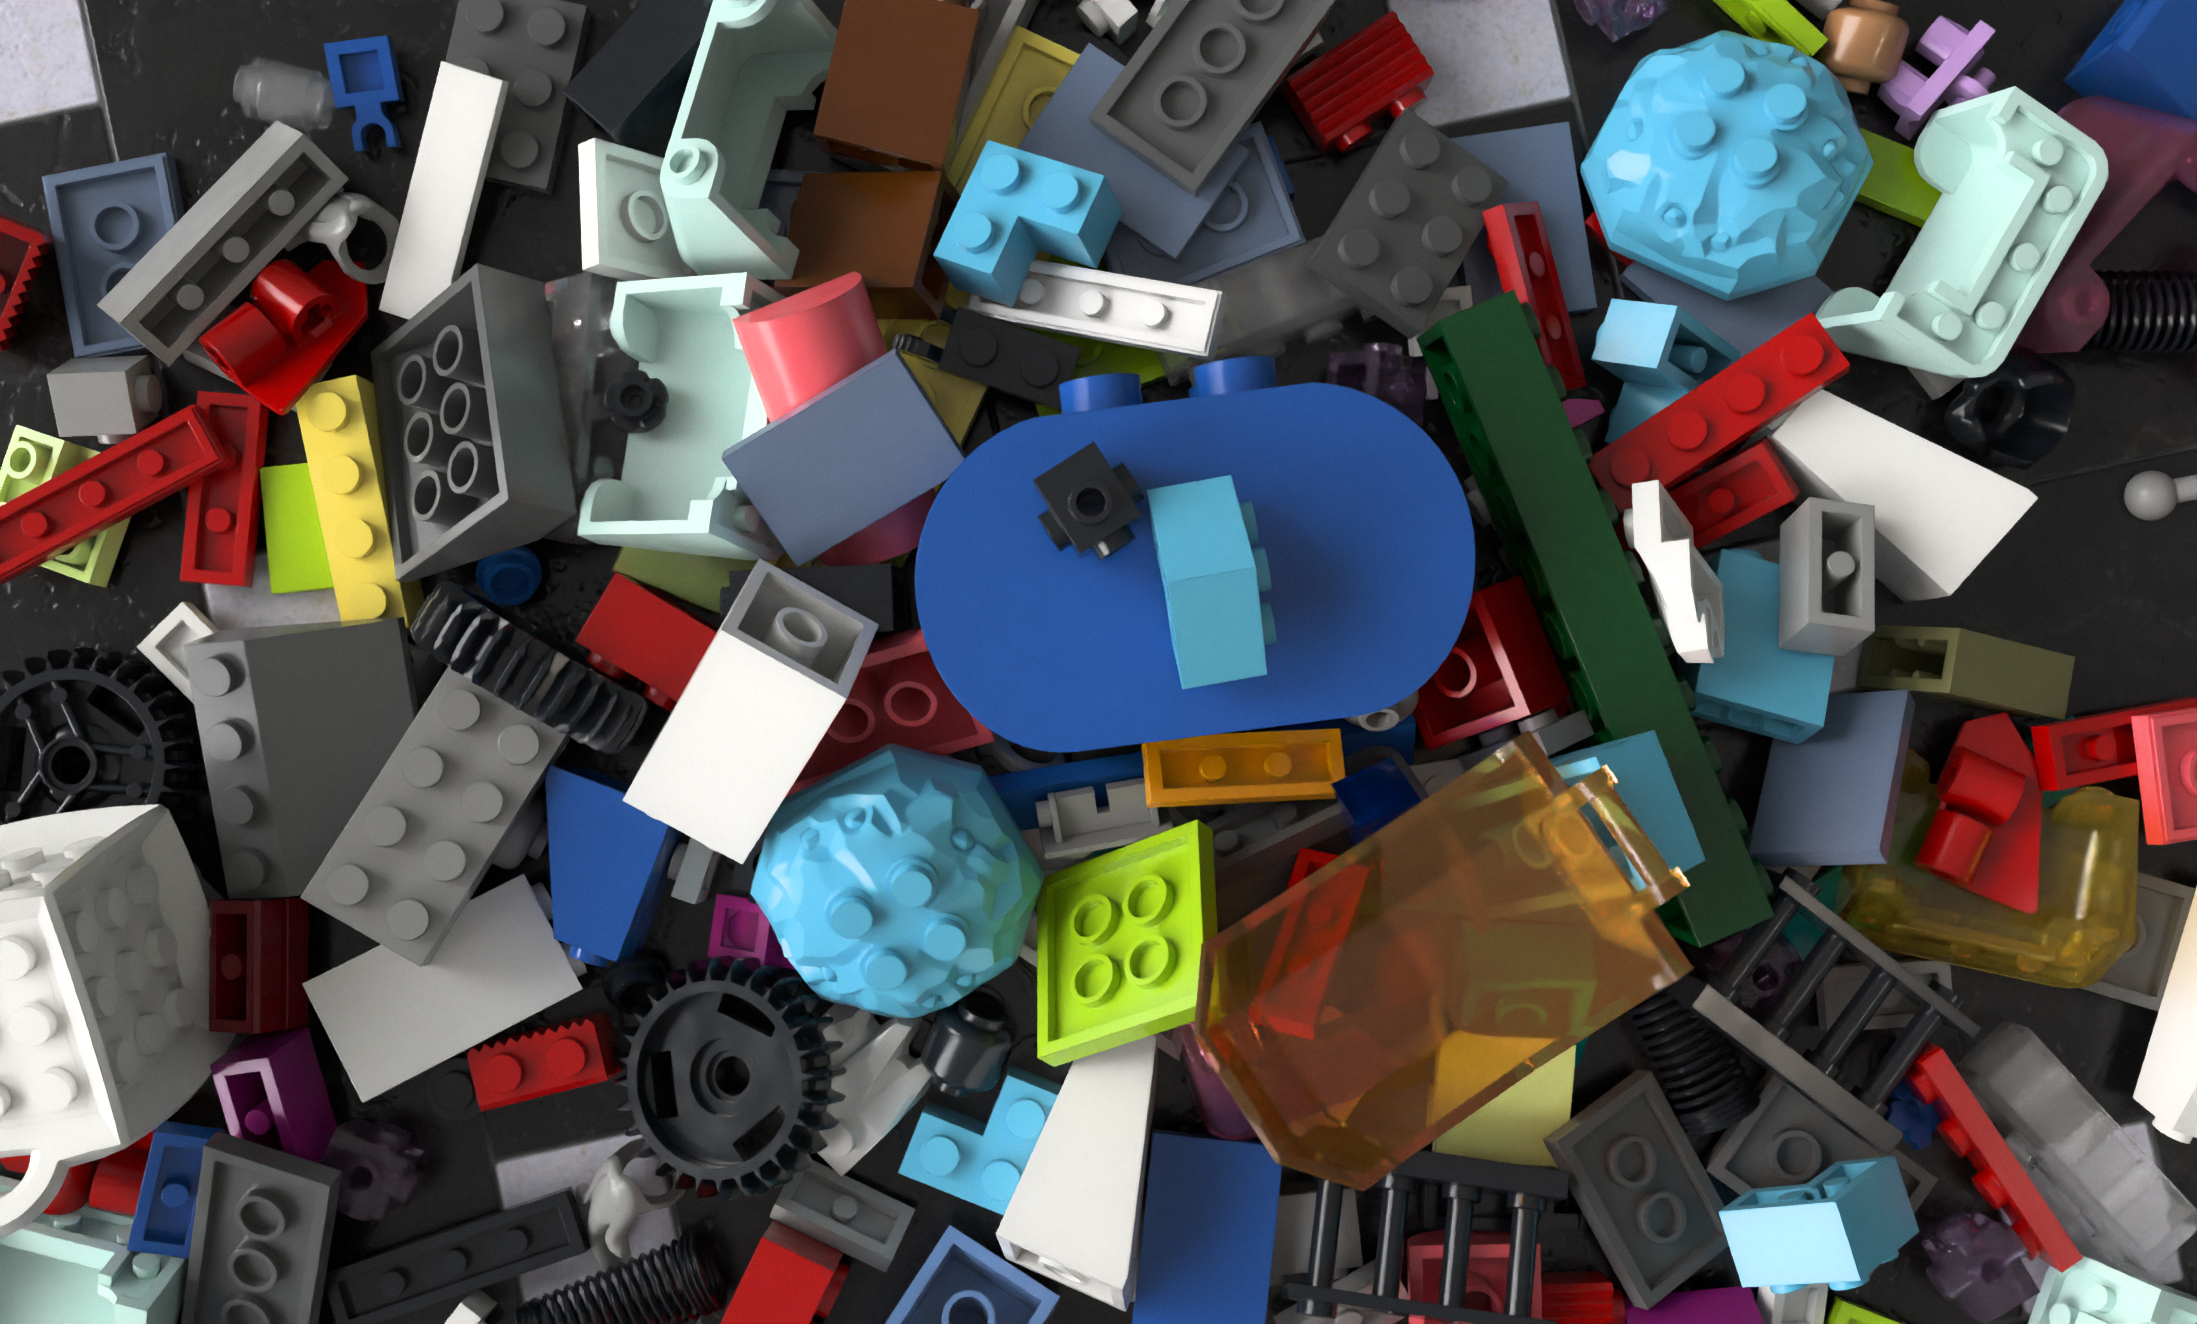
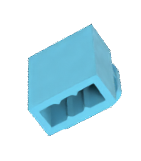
M1721 549L1707 564L1723 585L1725 620L1724 658H1714V663H1686L1679 654L1677 658V673L1682 674L1687 680L1696 701V710L1690 712L1691 716L1800 745L1824 727L1835 656L1779 649L1780 564L1766 561L1760 553L1750 549Z

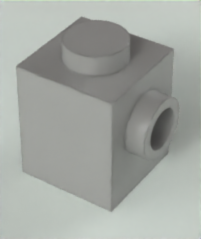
M148 355L71 358L47 374L59 437L97 436L99 443L118 444L134 436L159 417L158 412L162 406V388L157 376L151 375Z

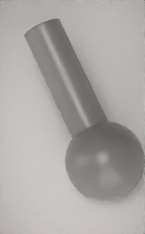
M2149 470L2141 472L2132 477L2127 483L2124 491L2125 504L2128 510L2139 519L2153 521L2164 518L2173 511L2177 503L2197 500V474L2172 479L2160 471Z

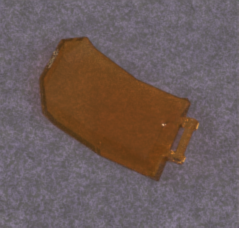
M1528 730L1373 835L1201 944L1193 1037L1275 1163L1365 1191L1405 1160L1534 1070L1651 995L1678 981L1693 969V966L1653 910L1690 886V883L1678 866L1672 870L1613 787L1619 781L1607 764L1569 788ZM1588 802L1591 804L1645 882V887L1638 891L1634 888L1580 807Z

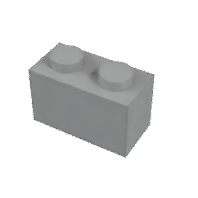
M1809 497L1780 525L1779 649L1844 657L1875 632V505Z

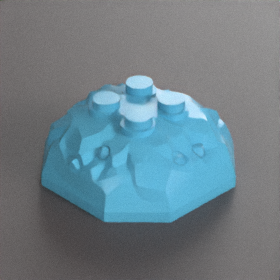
M1722 30L1673 49L1657 50L1638 62L1583 160L1580 173L1610 250L1720 299L1730 301L1816 275L1870 173L1874 161L1853 114L1849 98L1842 83L1825 65L1805 55L1793 46L1766 42Z
M889 743L783 799L769 822L750 894L770 922L782 947L784 957L788 958L804 981L821 999L859 1007L863 1011L886 1017L916 1018L951 1006L1016 962L1040 894L1045 873L982 766Z

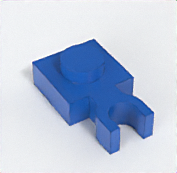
M384 35L324 43L335 108L339 110L355 108L356 121L352 126V140L355 152H370L366 134L375 125H380L384 129L388 148H402L398 127L388 117L386 104L404 102L393 38Z

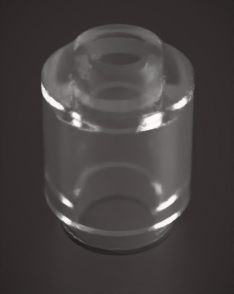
M256 55L249 65H241L236 73L233 97L235 102L241 103L244 117L268 124H273L277 120L304 133H309L313 128L325 131L329 127L333 118L335 103L331 82L328 79H324L319 70Z

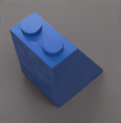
M580 764L549 765L545 776L554 939L570 944L571 948L568 954L573 958L591 965L606 967L608 960L618 962L642 951L669 881L667 874L671 859L679 842H684L686 834L660 820L651 818L645 812L622 801L631 785L630 783Z

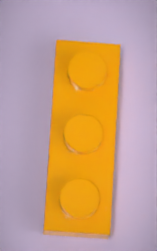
M1340 728L1224 733L1141 744L1147 808L1342 798L1347 793Z

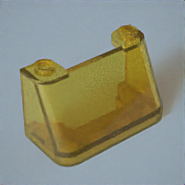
M1907 748L1887 864L1843 865L1834 913L1880 949L2053 987L2081 988L2097 982L2136 942L2139 800L2114 795L2111 791L2101 787H2084L2066 796L2054 809L2042 807L2038 910L2033 914H2025L1935 877L1913 864L1941 800L1936 798L1935 795L1937 785L1929 783L1931 768L1929 763L1913 749Z

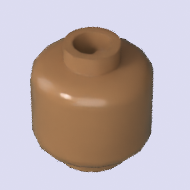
M1848 0L1846 6H1838L1829 12L1822 32L1829 40L1817 51L1815 60L1825 65L1840 80L1846 92L1868 96L1871 84H1884L1894 79L1897 75L1909 35L1908 23L1897 16L1899 6L1878 0Z

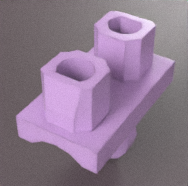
M1940 15L1924 33L1915 48L1916 52L1939 68L1928 79L1902 60L1894 79L1881 84L1876 94L1891 110L1900 115L1894 130L1907 140H1910L1944 100L1948 103L1947 107L1990 94L1987 89L1996 80V76L1992 71L1987 68H1981L1973 78L1966 75L1983 57L1985 53L1983 47L1994 36L1996 30L1980 20L1971 31H1968L1963 26Z

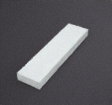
M441 61L379 310L410 320L459 279L509 86L508 81Z
M1034 259L1013 307L970 293L967 310L1016 326L1214 361L1228 296L1222 291Z

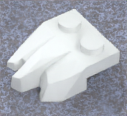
M1653 480L1632 484L1633 508L1625 509L1623 517L1625 536L1631 549L1636 548L1649 571L1659 615L1677 653L1686 663H1714V658H1724L1725 620L1723 585L1695 548L1693 526L1660 481Z
M835 1003L822 1016L834 1018L833 1022L823 1030L826 1041H841L843 1043L840 1049L830 1054L831 1065L845 1067L847 1072L832 1079L831 1089L844 1094L846 1098L841 1102L827 1106V1111L840 1123L834 1128L819 1131L828 1146L817 1153L841 1177L925 1095L933 1082L934 1076L924 1067L921 1057L914 1058L909 1054V1045L924 1020L923 1018L892 1017L880 1025L874 1018L873 1013L863 1011L859 1007ZM780 1108L777 1112L785 1119L786 1114Z

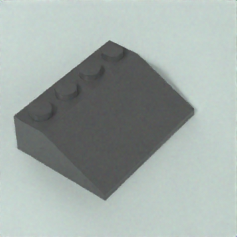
M477 263L370 352L396 581L409 583L538 541L577 514L575 505L576 491L572 483L567 449V430L563 422L558 387L559 374L555 366L550 332L551 318L547 311L544 283Z
M404 617L225 629L183 645L229 900L302 895L419 713Z

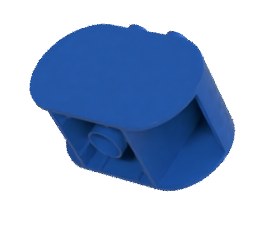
M1270 356L1224 359L1194 368L1196 386L1188 389L1189 398L1143 404L1140 376L1132 373L1095 375L1064 382L1058 386L1061 414L1034 417L999 432L967 456L949 476L937 494L920 536L915 567L916 605L926 646L945 684L974 718L1001 737L1021 746L1039 751L1057 753L1079 752L1375 713L1407 698L1429 680L1449 655L1459 637L1467 616L1475 577L1476 553L1474 530L1462 486L1450 463L1439 447L1416 423L1393 406L1372 395L1329 383L1312 382L1278 387L1275 358ZM1092 442H1095L1111 468L1121 462L1126 466L1145 497L1135 504L1141 513L1140 522L1130 527L1136 539L1102 561L1098 559L1094 551L1080 559L1072 546L1059 552L1037 517L1048 508L1038 495L1033 484L1034 479ZM1231 475L1238 502L1251 501L1258 531V543L1251 544V549L1264 547L1271 578V590L1259 592L1260 602H1270L1277 643L1264 645L1267 675L1182 690L1171 640L1165 591L1154 546L1146 490ZM1094 498L1085 499L1078 506L1080 513L1088 517L1097 516L1104 509L1103 504Z

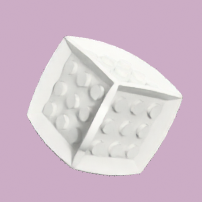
M161 804L116 806L72 811L0 825V1158L31 1155L28 1170L22 1181L11 1192L0 1197V1237L22 1229L35 1220L51 1204L63 1185L68 1168L98 1160L123 1150L149 1134L171 1117L201 1088L212 1074L209 1065L226 1053L236 1036V1033L209 1031V937L211 936L209 907L181 834L169 809Z

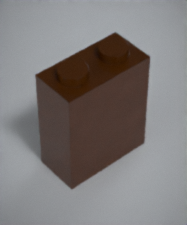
M845 0L813 132L820 150L905 171H943L948 178L983 31L980 10L971 8V3L968 0Z
M943 171L804 173L798 198L791 207V224L787 238L800 252L792 279H775L773 287L787 298L856 271L862 275L876 319L940 320L950 279L933 254L961 195Z

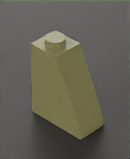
M1875 625V632L1867 637L1863 643L1856 686L1876 691L1909 689L1912 697L1996 713L2007 712L2008 715L2065 720L2075 656L1962 628Z

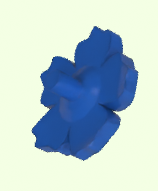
M1902 1079L1889 1097L1892 1101L1885 1103L1889 1110L1883 1119L1900 1132H1903V1140L1910 1143L1913 1150H1919L1931 1145L1933 1132H1938L1936 1126L1943 1120L1932 1103L1928 1106L1921 1103Z

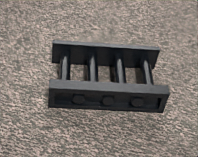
M1787 867L1782 874L1765 868L1772 882L1773 894L1775 895L1770 901V906L1775 916L1751 927L1717 976L1709 974L1705 981L1702 982L1680 971L1666 990V993L1855 1137L1889 1156L1904 1134L1883 1119L1889 1110L1885 1105L1887 1099L1941 1024L1972 1038L1976 1036L1981 1027L1960 1011L1965 1005V1001L1956 993L1934 980H1930L1926 985L1818 901L1816 897L1821 889L1806 876L1790 867ZM1797 912L1822 931L1823 934L1767 1012L1764 1014L1758 1011L1752 1019L1737 1007L1743 999V996L1738 992ZM1846 950L1872 971L1815 1050L1812 1051L1807 1048L1801 1056L1786 1045L1792 1036L1788 1029ZM1895 988L1917 1005L1919 1009L1862 1088L1855 1085L1849 1093L1835 1082L1841 1073L1836 1067L1891 990Z
M1306 1134L1299 1140L1297 1166L1312 1168L1311 1179L1318 1181L1307 1283L1304 1285L1290 1282L1283 1285L1281 1299L1298 1301L1297 1314L1336 1319L1337 1307L1451 1324H1557L1556 1321L1531 1318L1539 1213H1546L1547 1203L1554 1204L1567 1199L1569 1172ZM1352 1174L1377 1178L1376 1188L1383 1190L1372 1294L1333 1289L1344 1184H1351ZM1417 1184L1442 1187L1441 1198L1448 1200L1438 1304L1399 1299L1409 1194H1416ZM1482 1193L1507 1197L1506 1208L1513 1209L1504 1314L1465 1308L1474 1203H1481Z

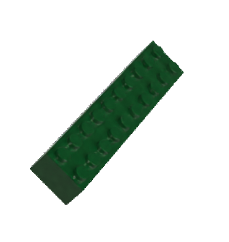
M1513 289L1439 320L1416 340L1515 577L1521 575L1569 691L1570 696L1566 697L1571 712L1575 713L1585 710L1594 734L1583 739L1586 748L1655 730L1706 861L1650 890H1646L1663 932L1666 934L1670 933L1673 937L1701 948L1774 917L1775 915L1767 898L1774 893L1772 882L1762 863L1757 858H1750L1741 836L1748 832L1745 817L1737 802L1731 796L1725 797L1716 773L1722 771L1718 752L1708 736H1700L1690 713L1696 710L1693 692L1682 674L1677 673L1674 675L1664 651L1670 648V639L1666 627L1656 612H1648L1639 588L1645 584L1641 567L1630 550H1622L1613 526L1619 523L1614 502L1604 488L1597 489L1587 464L1593 462L1589 442L1579 426L1571 427L1562 406V402L1567 400V392L1562 377L1553 364L1545 365L1536 340L1541 338L1537 317L1529 303L1526 301L1519 302Z

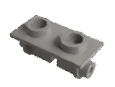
M1144 777L1107 783L1108 806L1096 807L1093 786L1047 793L1048 800L1035 802L1038 828L1045 859L1057 857L1080 859L1096 850L1130 845L1173 829L1174 826L1167 807L1147 808Z

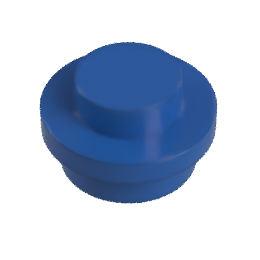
M519 546L479 559L476 567V576L480 589L490 599L502 605H517L527 601L539 587L542 579V569L537 555L529 548Z

